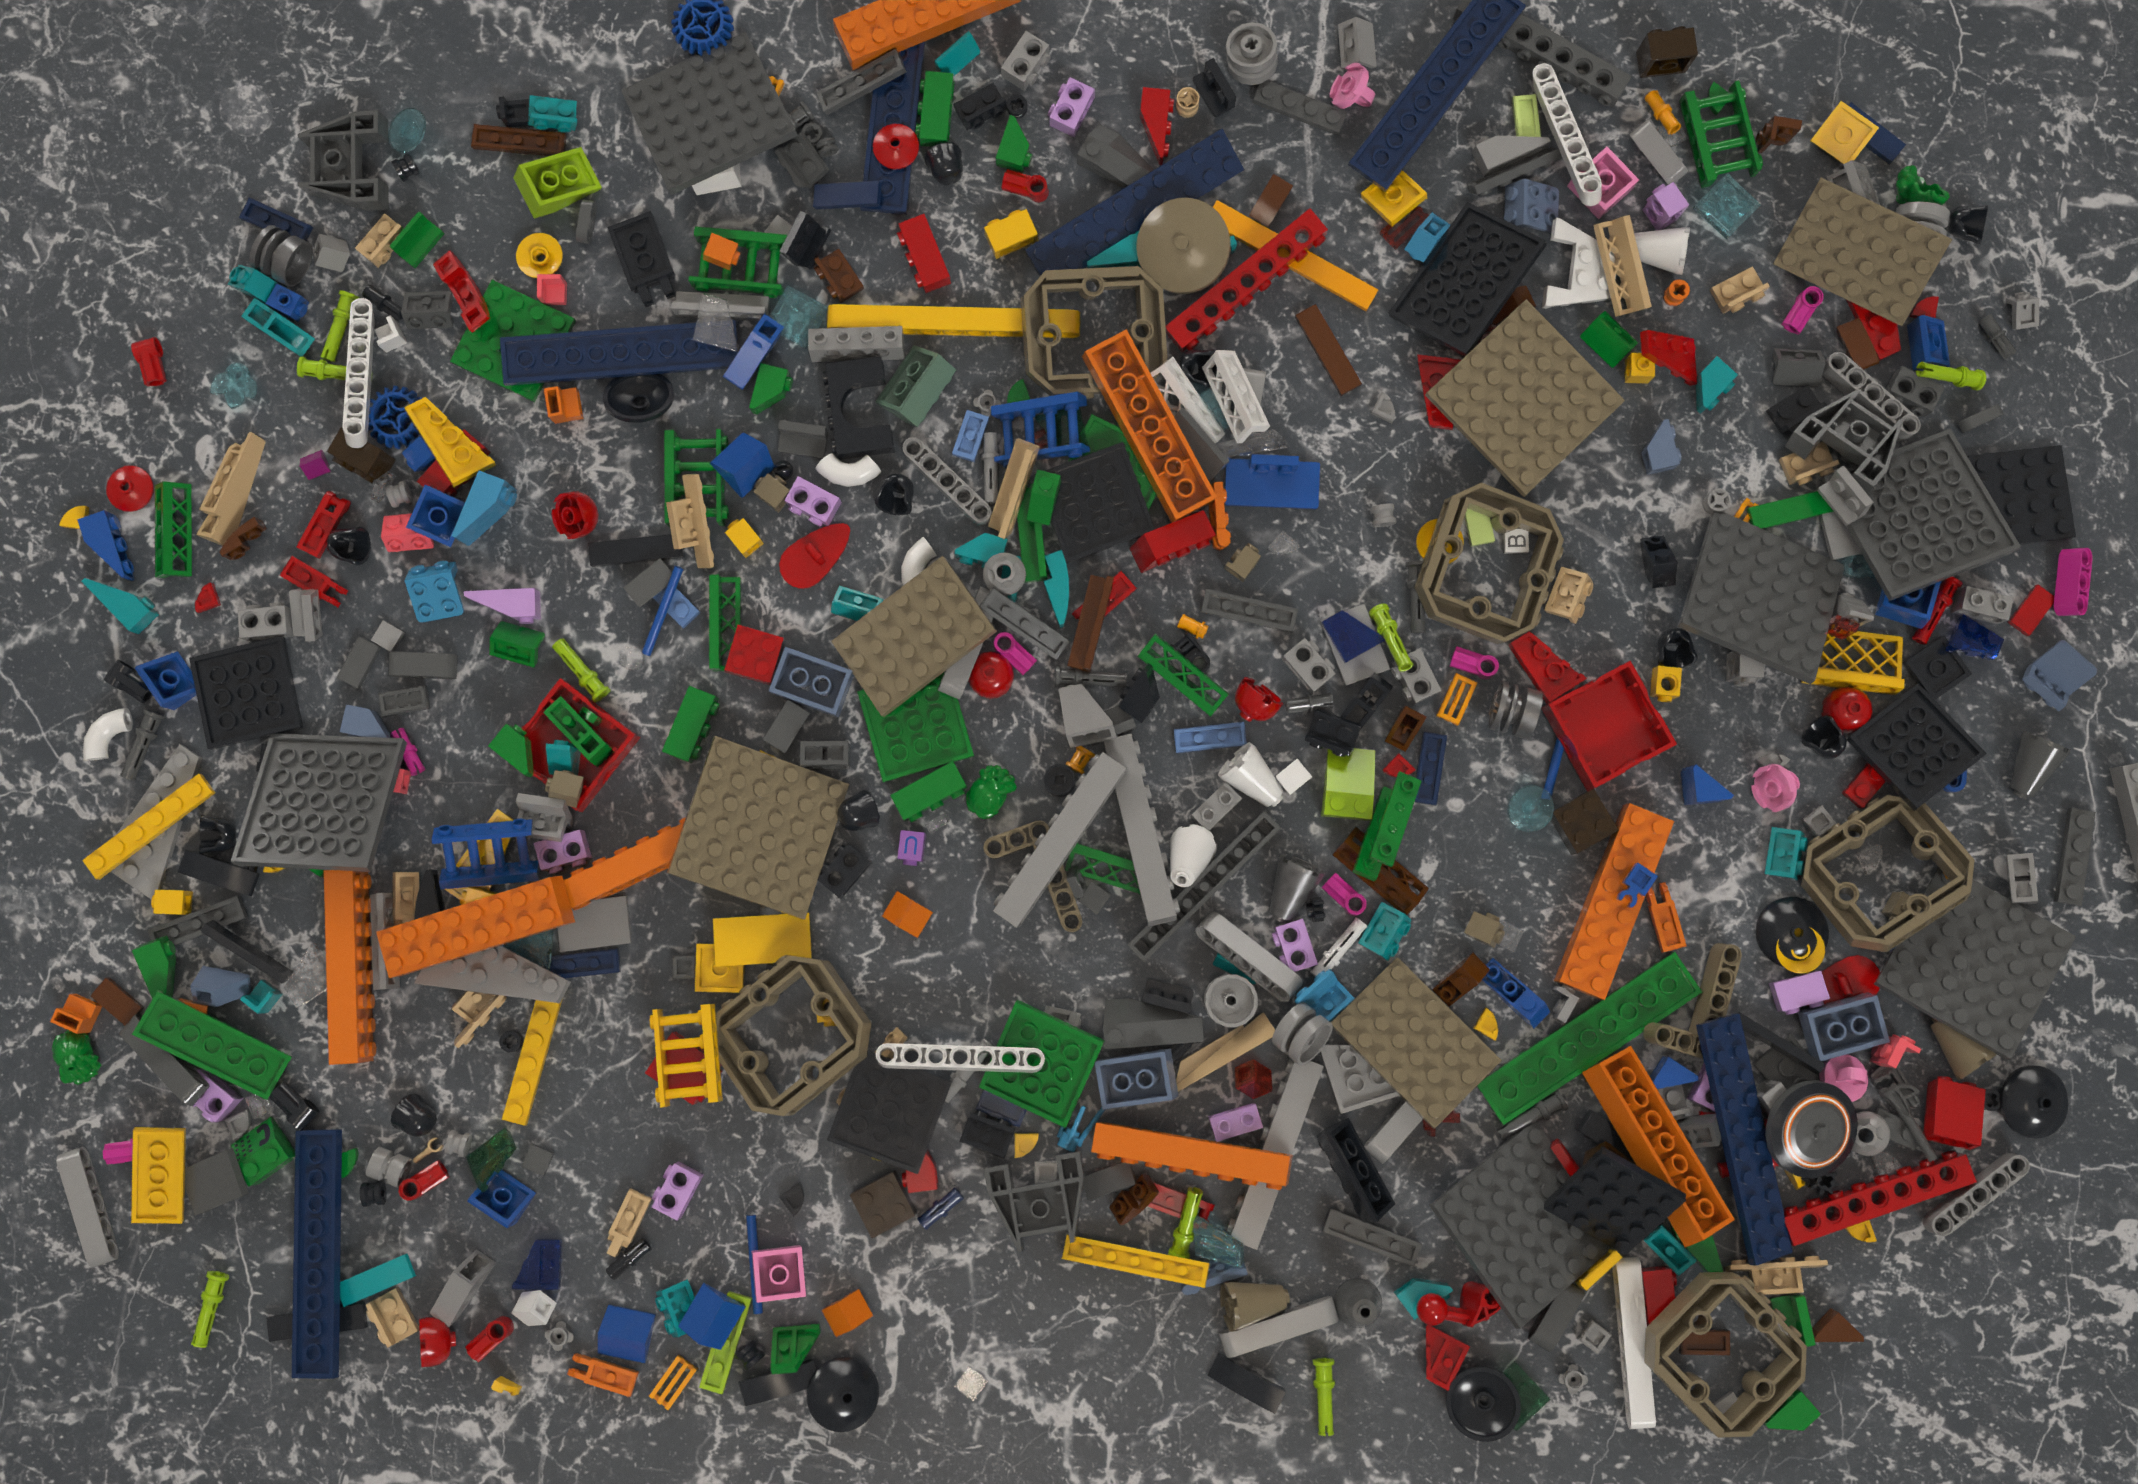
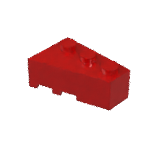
M1203 510L1143 534L1129 549L1140 572L1143 573L1156 566H1162L1176 557H1184L1195 548L1198 550L1206 548L1210 545L1209 541L1216 534Z

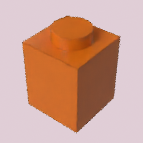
M712 233L703 253V260L730 271L732 264L737 265L741 252L738 251V243Z

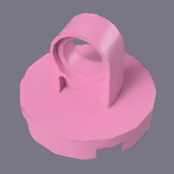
M1352 63L1345 68L1348 71L1343 76L1338 75L1330 90V98L1333 99L1331 101L1332 104L1340 109L1350 107L1353 103L1363 107H1370L1376 95L1373 90L1367 87L1369 71L1360 63Z
M1778 764L1760 767L1753 774L1755 779L1751 790L1755 800L1761 807L1769 808L1772 812H1778L1789 808L1794 803L1797 789L1800 786V781L1796 774Z
M1846 1054L1824 1062L1825 1066L1819 1073L1820 1081L1838 1087L1852 1102L1864 1095L1868 1086L1867 1070H1865L1864 1065L1856 1057Z

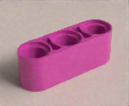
M2089 548L2062 549L2059 553L2054 597V611L2058 616L2084 615L2087 611L2092 570V552Z

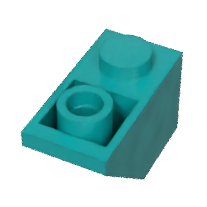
M238 265L230 272V281L227 285L252 298L255 297L260 302L266 303L275 285L279 283L256 269Z
M1718 356L1697 376V384L1695 385L1697 411L1700 414L1705 409L1711 411L1720 401L1717 397L1722 392L1727 394L1735 385L1733 380L1738 374Z
M983 533L958 547L954 554L956 558H959L960 563L972 565L974 562L981 564L983 569L986 562L993 555L1006 553L1008 539Z
M554 740V744L546 743L549 774L554 775L555 770H567L578 775L581 752L569 741Z
M1412 1278L1394 1291V1294L1415 1320L1419 1318L1416 1306L1423 1295L1435 1293L1447 1301L1450 1298L1449 1293L1453 1289L1447 1283Z

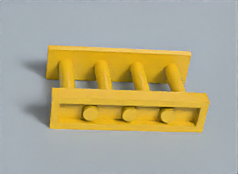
M715 1004L700 1005L701 1010H698V1013L663 1016V1009L652 1010L653 1015H650L649 1021L650 1028L654 1029L658 1088L655 1090V1098L657 1103L660 1102V1108L670 1106V1099L705 1096V1098H708V1103L723 1101ZM697 1022L699 1025H702L703 1034H700V1037L665 1040L664 1026ZM692 1047L704 1049L705 1059H702L700 1062L667 1065L666 1050ZM698 1071L706 1073L707 1083H704V1086L669 1089L668 1074Z

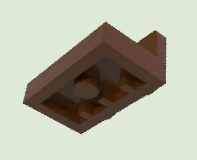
M1774 116L1757 133L1755 143L1758 145V153H1763L1770 144L1778 146L1787 144L1801 130L1802 120Z
M839 248L821 260L818 257L814 259L816 263L814 270L820 280L825 278L829 284L826 289L833 299L837 297L840 303H843L864 289L863 284Z

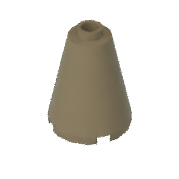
M1931 1019L1934 1024L1930 1027L1958 1080L1966 1077L1997 1055L1936 1019Z
M1226 1282L1220 1286L1221 1307H1225L1227 1315H1223L1230 1332L1241 1330L1281 1312L1290 1303L1288 1290L1284 1289L1282 1285Z

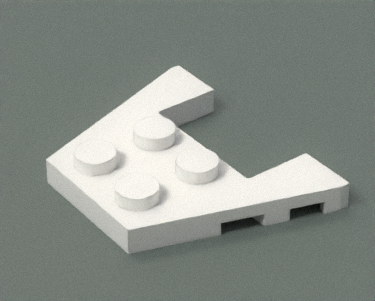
M1555 218L1552 223L1550 241L1573 245L1568 289L1546 286L1544 288L1542 308L1610 300L1611 297L1597 240L1564 220ZM1610 251V260L1614 263L1615 256L1614 253Z

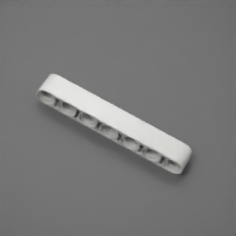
M1539 64L1532 72L1533 89L1581 202L1586 206H1595L1602 198L1600 176L1554 69L1549 64Z
M364 298L354 300L350 307L343 431L346 443L352 448H361L368 440L375 319L372 303Z
M885 1043L876 1050V1059L879 1065L884 1068L1034 1073L1042 1069L1045 1060L1041 1050L1023 1047ZM884 1050H891L894 1053L891 1061L885 1062L881 1060L880 1056ZM908 1051H916L919 1055L918 1059L912 1063L907 1062L905 1054ZM938 1051L942 1053L943 1059L939 1063H932L929 1060L930 1054ZM958 1052H963L967 1055V1061L963 1064H957L953 1060L954 1055ZM982 1053H988L992 1060L989 1064L982 1065L978 1061V1056ZM1013 1054L1016 1062L1011 1066L1005 1065L1002 1061L1003 1056ZM1032 1054L1040 1058L1039 1065L1034 1067L1030 1066L1026 1060Z
M1624 1257L1612 1267L1626 1420L1629 1429L1655 1428L1656 1417L1651 1369L1644 1363L1647 1321L1641 1262L1639 1257Z

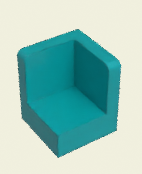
M264 979L257 984L250 995H243L240 1000L257 1014L269 1013L283 993Z

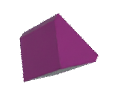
M323 450L300 458L299 466L308 480L331 472Z

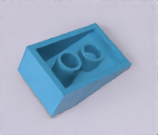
M478 470L452 537L464 545L470 546L504 516L510 506L512 507L515 504L517 490L505 480Z

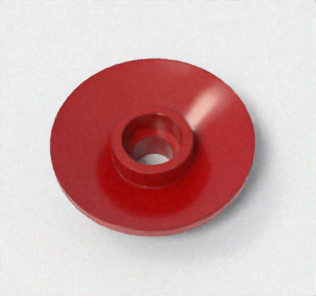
M890 124L883 127L876 134L873 141V152L878 162L889 169H902L912 164L919 152V141L911 128L903 124ZM895 140L900 142L898 146H892L891 143Z
M124 466L117 469L110 476L106 486L107 497L111 504L125 512H134L145 507L151 500L154 492L152 478L145 470L137 466ZM129 483V489L124 491V486Z

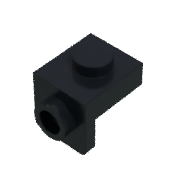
M504 96L499 97V105H496L497 116L506 127L528 125L529 99L507 101Z

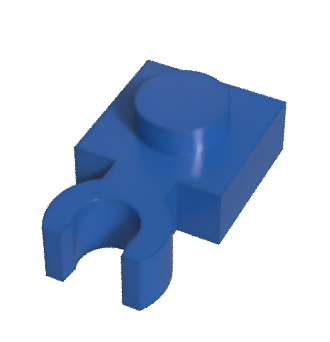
M1638 862L1635 863L1622 882L1628 887L1626 890L1618 893L1617 900L1621 901L1625 895H1628L1630 902L1627 907H1634L1637 903V894L1645 896L1658 876Z

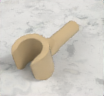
M438 1138L430 1139L428 1147L413 1158V1162L417 1164L432 1152H440L444 1145L435 1150L432 1147V1143Z

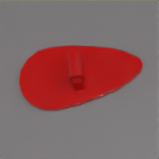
M845 523L828 525L813 531L789 546L781 555L779 563L783 579L792 587L799 589L811 588L818 584L829 573L845 550L850 536V527Z
M1859 955L1849 956L1821 971L1830 999L1823 1000L1824 1004L1866 992L1876 995L1880 990V987L1874 985L1880 970L1867 957Z

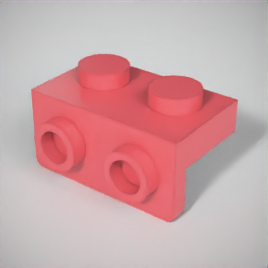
M411 514L389 515L383 518L381 539L388 552L434 548L433 539L406 528Z
M1893 1034L1892 1037L1889 1036V1043L1872 1048L1870 1062L1878 1066L1897 1068L1904 1052L1919 1054L1921 1049L1915 1046L1916 1041L1903 1035L1899 1037Z

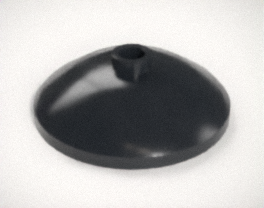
M662 374L615 377L608 383L603 392V403L607 412L614 418L629 423H643L660 417L671 407L674 400L673 386Z
M1784 897L1771 902L1761 912L1756 925V939L1762 953L1771 962L1783 967L1776 956L1777 941L1779 949L1785 957L1790 960L1801 961L1804 959L1793 957L1791 950L1794 951L1795 955L1802 957L1807 953V945L1809 944L1810 956L1817 944V938L1812 929L1822 937L1826 949L1829 939V928L1825 916L1812 902L1799 897ZM1796 928L1801 930L1799 937H1796L1794 934Z
M2036 1065L2020 1067L2007 1077L2000 1093L2002 1116L2008 1126L2021 1136L2035 1139L2050 1136L2062 1126L2068 1113L2069 1100L2065 1085L2059 1076L2048 1068Z
M833 1358L822 1364L812 1375L807 1387V1406L815 1421L825 1429L834 1432L852 1431L866 1423L877 1407L879 1399L877 1378L869 1366L856 1358ZM849 1393L850 1399L844 1402L843 1396Z
M1475 1366L1462 1371L1455 1377L1447 1392L1446 1407L1450 1420L1462 1434L1476 1441L1490 1442L1505 1437L1514 1429L1520 1417L1521 1400L1516 1386L1508 1376L1495 1368ZM1482 1396L1488 1397L1489 1403H1483L1480 1398Z

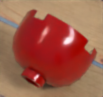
M579 491L559 494L555 498L554 502L557 503L555 509H552L551 515L553 524L560 534H565L567 539H576L587 536L595 529L599 514L597 506L590 496Z
M993 651L983 652L976 659L968 683L972 690L981 697L987 699L999 698L1006 694L1012 686L1014 670L1008 659L1000 653Z
M1244 677L1235 692L1236 706L1241 710L1240 716L1249 722L1252 719L1266 721L1274 717L1283 705L1280 702V697L1263 684L1261 687L1254 685L1256 680Z
M1841 687L1828 693L1824 698L1821 715L1832 716L1844 734H1853L1871 720L1873 713L1872 703L1869 697L1860 689Z
M435 1317L419 1319L421 1367L440 1365L450 1356L451 1347L456 1346L455 1331L450 1332V1327Z

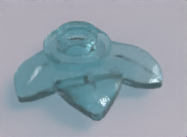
M233 363L227 367L226 372L216 375L211 384L210 393L224 394L229 408L235 409L244 402L245 396L255 398L257 384L250 378V372L245 365ZM241 372V376L236 379V373Z

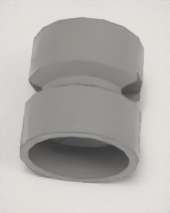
M378 1147L369 1160L366 1176L378 1181L384 1178L386 1184L399 1188L400 1184L406 1180L409 1174L412 1159L401 1154L394 1156L393 1151Z

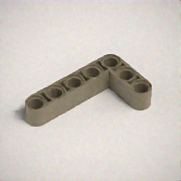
M1039 820L987 839L984 843V852L992 859H999L1032 846L1035 850L1037 846L1034 844L1038 838L1034 837L1033 829L1041 825L1045 827L1047 833L1050 828L1047 823ZM1019 833L1023 835L1024 842L1016 847L1011 844L1010 839L1012 835ZM994 841L1001 844V851L995 855L988 851L989 844ZM1062 865L1059 869L1063 876L1062 880L1059 883L1050 882L1048 889L1063 929L1067 932H1076L1082 926V917ZM1062 892L1068 893L1071 898L1070 903L1066 906H1061L1057 903V896ZM1069 915H1075L1079 920L1077 927L1073 929L1065 925V919Z
M1717 943L1712 946L1700 987L1702 993L1698 995L1689 1031L1651 1022L1643 1030L1644 1039L1650 1044L1703 1059L1702 1050H1699L1700 1041L1696 1025L1707 1020L1710 1021L1726 1016L1742 957L1740 948L1736 945ZM1725 951H1727V957H1726V958L1724 957ZM1719 974H1721L1720 981H1718ZM1713 997H1714V998H1715V1002H1714V1004L1712 1005V999H1713ZM1660 1030L1661 1035L1657 1038V1033ZM1681 1037L1682 1040H1681V1043H1680V1045H1679V1044H1678V1040H1679V1038Z

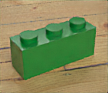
M926 71L925 79H921L920 93H923V101L918 103V115L921 116V123L916 124V136L923 147H932L942 142L949 143L955 85L953 73Z
M689 686L662 752L691 764L694 760H697L702 751V747H700L703 738H707L711 729V725H709L711 717L716 716L719 710V698Z
M952 761L890 796L905 822L910 820L912 823L923 817L922 812L928 809L935 811L944 806V800L950 797L952 800L965 794L964 789L968 787L955 763Z

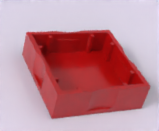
M1631 660L1541 708L1586 791L1610 781L1637 764L1649 760L1677 745L1661 714L1651 703L1647 689Z
M560 678L540 703L531 720L522 728L527 732L525 736L531 740L533 776L546 785L548 777L553 778V775H550L548 771L546 743L554 744V740L569 741V743L571 741L543 712L561 696L577 713L584 706L603 719L599 726H595L583 718L614 751L599 767L588 761L581 753L578 776L583 777V788L577 808H572L583 813L641 737L570 683Z

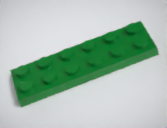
M159 990L132 1035L266 1100L292 1058L291 1055Z

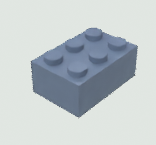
M785 647L769 692L839 718L854 675L850 669Z
M1862 993L1798 1012L1808 1052L1820 1061L1890 1042L1878 996L1871 993Z
M1171 1048L1101 1058L1095 1062L1102 1110L1169 1101L1179 1096Z

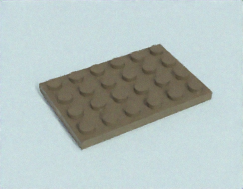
M1821 177L1773 264L1903 326L1952 239Z
M941 556L831 642L849 669L853 671V675L880 715L885 717L987 640L997 630L948 560Z
M1398 957L1331 1022L1333 1029L1433 1129L1502 1061Z

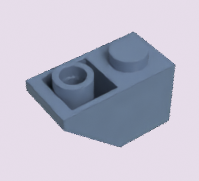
M1669 419L1663 420L1657 426L1641 452L1647 475L1672 470L1680 465L1681 452L1675 446V429L1673 425H1670Z
M346 704L340 728L341 733L353 737L392 738L376 711Z
M202 966L190 986L193 1003L214 1007L237 1000L243 995H250L252 992L250 976L248 974Z

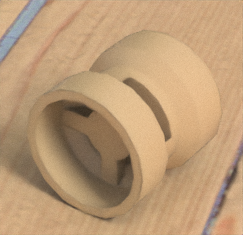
M1182 88L1177 94L1176 111L1184 118L1193 117L1198 111L1200 96L1194 88Z

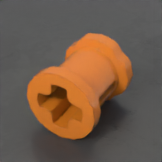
M1681 279L1673 281L1664 291L1663 299L1665 303L1669 306L1680 305L1690 293L1688 283Z

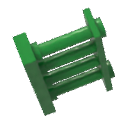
M1739 80L1731 85L1728 89L1729 93L1699 99L1698 97L1696 98L1695 91L1693 90L1685 92L1679 100L1701 188L1710 187L1720 174L1748 168L1750 177H1754L1762 169L1763 159L1757 151L1745 104V89L1741 87ZM1728 102L1732 103L1734 115L1709 121L1701 119L1700 110L1702 108ZM1737 124L1740 137L1715 143L1707 142L1706 131ZM1743 146L1746 159L1717 166L1713 164L1712 153Z
M695 226L694 237L702 245L698 277L689 276L688 280L695 290L707 292L709 289L758 293L769 296V298H777L778 295L784 296L785 291L781 284H777L780 259L779 251L787 235ZM712 233L736 242L738 246L748 249L744 281L731 280L732 266L730 271L722 268L721 279L708 278L709 262L703 260V253ZM760 248L769 249L771 252L767 283L754 282L757 251Z
M716 429L715 439H681L674 430H664L665 524L670 527L666 502L678 500V497L685 495L684 485L678 483V474L687 471H716L710 462H681V460H678V451L688 448H716L717 457L728 446V437L724 436L721 429ZM716 471V485H702V494H716V508H706V517H716V522L720 526H725V519L729 518L728 505H725V479Z
M1399 771L1393 789L1385 786L1381 788L1372 813V819L1367 827L1352 871L1353 873L1374 882L1378 877L1382 863L1389 867L1393 866L1421 780Z

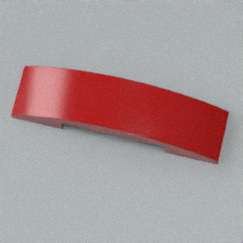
M449 250L433 266L440 279L450 288L463 312L460 315L469 331L473 333L490 319L489 310L474 280L455 254Z

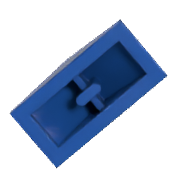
M1662 1056L1650 1075L1657 1089L1699 1081L1696 1074L1667 1056Z

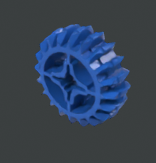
M685 0L686 5L678 4L680 11H674L673 15L676 19L671 21L674 27L672 28V33L676 36L677 44H681L684 51L689 49V53L692 56L696 52H698L699 56H702L703 51H707V54L710 55V48L714 47L717 49L720 43L723 46L727 45L726 40L732 38L730 32L734 31V26L731 24L734 20L732 15H730L729 8L727 6L724 7L722 0ZM693 16L692 22L686 28L688 20ZM698 20L706 26L707 31L700 25ZM720 23L717 32L713 35V30L718 26L717 24Z
M393 386L392 392L389 388L384 387L383 395L380 392H376L378 399L376 401L370 399V402L373 404L369 409L368 430L371 431L370 436L374 439L377 438V442L380 445L385 443L387 448H392L394 445L396 449H401L402 444L407 448L409 441L420 434L412 422L407 428V424L411 419L405 412V408H400L396 402L405 401L412 404L422 398L420 396L417 397V393L413 390L409 392L407 387H402L400 390L398 386ZM394 427L398 434H387L382 428Z

